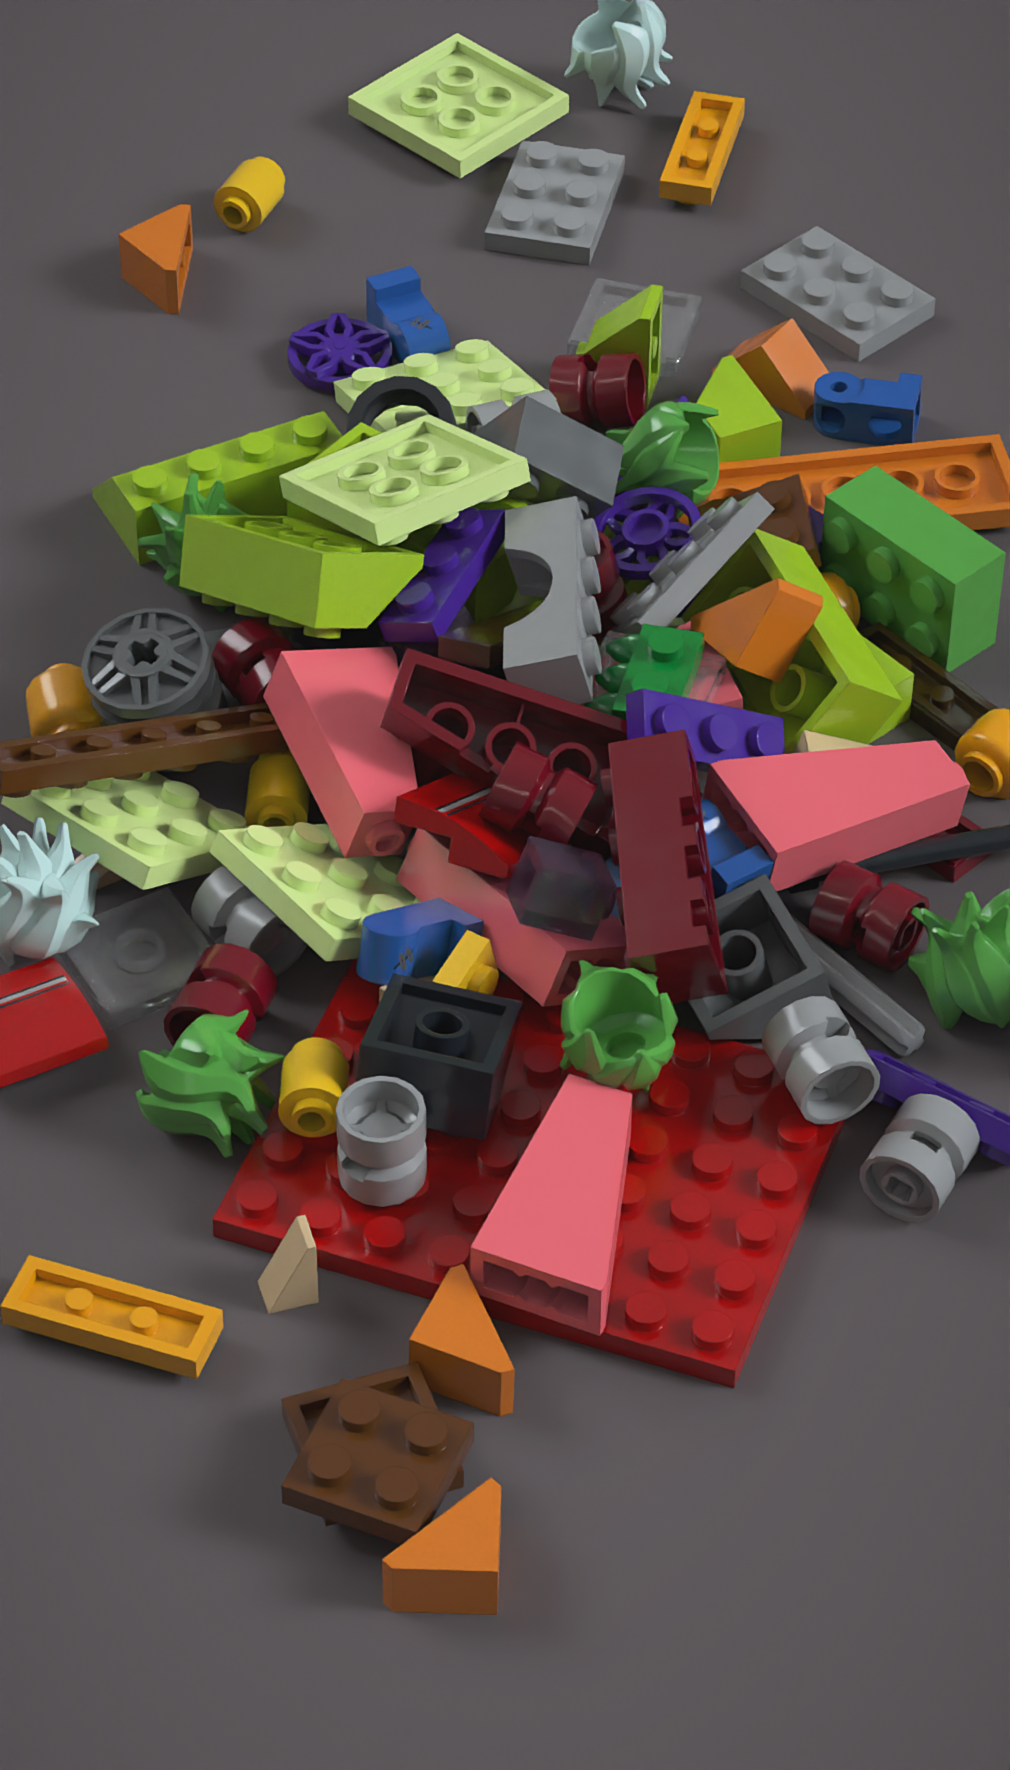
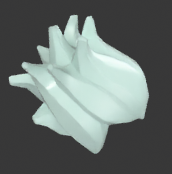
M597 0L598 11L583 20L575 30V34L572 37L570 65L566 69L564 76L567 78L586 70L589 73V78L593 79L595 83L599 107L603 106L612 89L616 87L625 97L642 110L647 104L638 91L637 84L647 90L654 87L653 83L661 86L670 85L669 79L659 66V62L671 63L673 58L662 49L666 40V19L657 5L650 0H632L631 2L626 0Z
M42 817L35 818L32 839L26 832L19 831L17 833V840L5 824L0 826L2 853L0 855V957L8 966L15 964L14 953L27 958L44 959L57 953L65 952L81 942L89 928L99 925L92 916L95 909L96 888L100 876L97 871H90L100 857L98 854H92L75 864L66 822L59 823L56 839L51 849L48 844L46 826Z

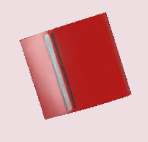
M453 773L397 796L393 822L450 837L451 843L448 863L508 879L554 857L528 843L525 829L519 827L509 833L479 817L478 814L492 788L476 780Z
M54 957L0 975V1088L109 1048L107 1036L90 1005L72 978Z

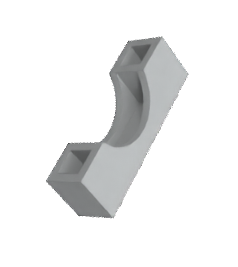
M577 496L505 510V551L520 595L545 598L541 605L532 613L504 628L503 670L506 679L509 682L576 704L593 702L592 675L602 673L598 644L595 637H592L593 634L601 633L599 609L595 597L592 596L601 592L597 564L594 557H591L600 554V541L593 518H583Z

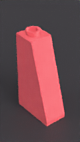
M392 647L281 651L263 695L344 858L382 857L401 854L413 829L411 826L393 822L397 796L418 788L411 746L380 727L399 669L397 655Z
M936 740L720 760L710 764L702 797L709 799L718 807L724 816L727 826L748 849L759 845L774 861L769 880L777 892L827 874L844 860L857 863L958 826L970 783L961 766L949 758Z
M417 828L414 837L408 845L406 857L396 880L421 902L442 898L484 921L482 937L490 940L497 968L541 1006L562 1005L563 999L576 989L578 979L581 976L580 960H584L597 967L626 969L624 961V948L627 947L625 926L622 925L621 920L534 866L508 879H503L448 863L451 838Z
M572 1074L567 1076L470 1247V1278L478 1295L598 1336L601 1335L606 1326L631 1139V1093Z

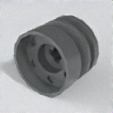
M142 608L124 613L102 626L85 648L81 669L94 710L103 719L100 723L101 727L228 708L205 632L188 615L170 608ZM164 769V770H157L156 772H157V773H169V772H172L173 770Z

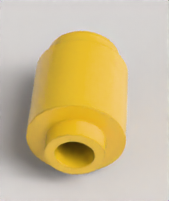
M259 156L243 161L214 196V208L221 221L231 229L239 232H252L256 230L283 197L285 176L282 169L277 163L266 157Z
M290 750L261 754L252 765L249 774L245 819L248 827L251 825L264 827L294 826L299 822L307 823L310 788Z
M319 1037L301 1040L294 1045L283 1061L278 1114L283 1125L293 1133L305 1137H323L337 1131L336 1107L339 1097L348 1088L350 1069L342 1050L334 1042Z

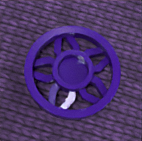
M331 313L329 319L319 320L306 325L298 332H293L289 339L288 366L290 371L303 384L321 391L335 392L334 381L352 377H332V375H352L353 372L361 368H386L392 364V346L386 330L379 329L362 320L347 318L345 313ZM381 351L382 357L375 365L371 356ZM298 353L310 359L306 367L299 361Z
M663 487L632 489L614 497L613 506L594 518L597 531L603 533L606 526H608L615 535L610 540L620 570L619 575L622 578L649 580L651 583H655L649 576L651 570L668 554V551L674 549L678 552L693 539L688 534L692 526L675 522L677 509L687 515L692 526L700 518L697 507L688 497L680 492ZM652 503L647 508L638 511L627 509L639 504ZM674 537H681V538H683V539H672V538H674ZM627 549L626 551L617 554L620 550ZM656 555L659 558L658 562H648L649 556ZM637 559L638 564H632V562Z

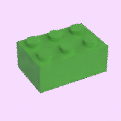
M876 465L825 496L820 556L822 565L819 568V572L836 573L846 581L848 586L854 589L860 604V616L871 625L880 622L948 672L953 671L995 643L1006 552Z

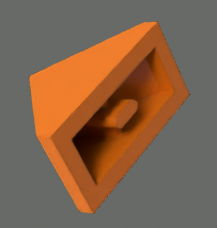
M179 204L118 234L122 279L167 314L179 315L193 252L191 205Z
M793 318L743 341L728 355L734 356L770 405L804 420L814 412V384L819 377L829 372ZM716 365V366L712 369V374L714 373V371H715V369H716V367H717L718 365Z
M777 578L691 616V629L695 632L704 633V640L734 666L780 683L823 608V596Z
M464 1264L451 1267L409 1338V1364L418 1362L429 1390L499 1417L513 1413L514 1366Z
M492 1477L382 1559L383 1603L392 1612L498 1614L501 1540V1485Z

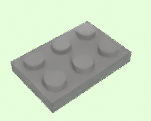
M522 140L485 230V250L589 266L624 175L625 155L606 153L600 149L585 150L558 146L547 141L531 142Z
M818 226L741 270L740 288L787 318H793L797 324L857 362H860L934 316L936 298Z
M758 492L739 502L730 497L717 510L714 507L710 508L689 529L688 534L693 539L678 552L674 549L670 551L651 570L649 576L655 583L648 585L639 595L633 592L613 611L609 618L616 625L602 640L609 644L629 634H640L643 624L667 627L772 513L774 508Z

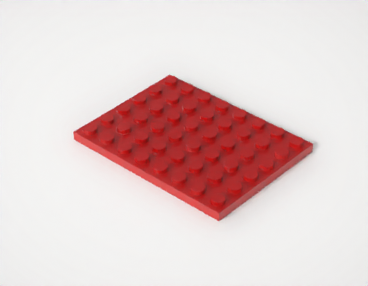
M357 959L352 961L311 1037L328 1039L340 1047L349 1064L348 1087L356 1083L360 1044L380 1003L379 988L384 986L367 981L357 975ZM498 978L493 995L521 1001L523 1005L499 1105L485 1140L482 1141L469 1137H451L441 1131L426 1128L427 1173L424 1185L414 1197L400 1204L384 1207L366 1205L350 1197L341 1187L338 1175L337 1147L339 1142L337 1131L323 1137H305L293 1133L283 1125L279 1118L278 1097L266 1119V1123L269 1126L268 1130L263 1135L258 1134L212 1218L213 1237L274 1254L295 1218L305 1215L316 1244L317 1267L429 1300L433 1299L451 1267L464 1264L470 1276V1247L567 1076L572 1074L589 1080L586 1073L576 1070L573 1065L565 1070L560 1066V1062L565 1054L562 1048V1042L565 1039L561 1030L562 1005L543 1007L514 981ZM675 1026L672 1037L676 1042L673 1055L668 1063L661 1067L658 1078L650 1084L649 1090L644 1091L643 1088L628 1090L623 1085L616 1088L632 1094L631 1139L606 1326L601 1335L598 1336L480 1295L479 1297L491 1318L734 1388L845 1120L832 1124H815L806 1120L786 1087L785 1079L783 1080L764 1049L728 1039L710 1040L705 1033Z

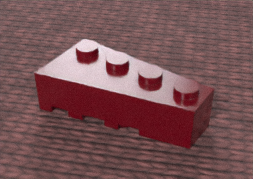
M407 648L398 669L380 727L455 774L476 780L491 788L517 741L548 757L550 760V770L557 773L567 767L597 783L598 786L568 843L603 864L611 854L608 828L616 826L614 807H607L600 771L604 768H610L608 743L627 740V720Z
M684 729L608 743L610 768L601 769L600 773L607 807H614L616 827L608 828V837L614 865L619 866L621 887H616V899L622 925L625 926L627 947L624 948L625 968H635L645 974L657 976L656 985L659 994L667 993L672 1003L728 994L696 760L686 731Z

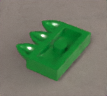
M643 624L640 634H629L606 645V652L619 664L607 667L602 670L601 674L595 675V681L599 686L610 693L597 696L592 699L593 702L584 703V706L627 720L626 694L644 688L688 698L705 652L704 633Z

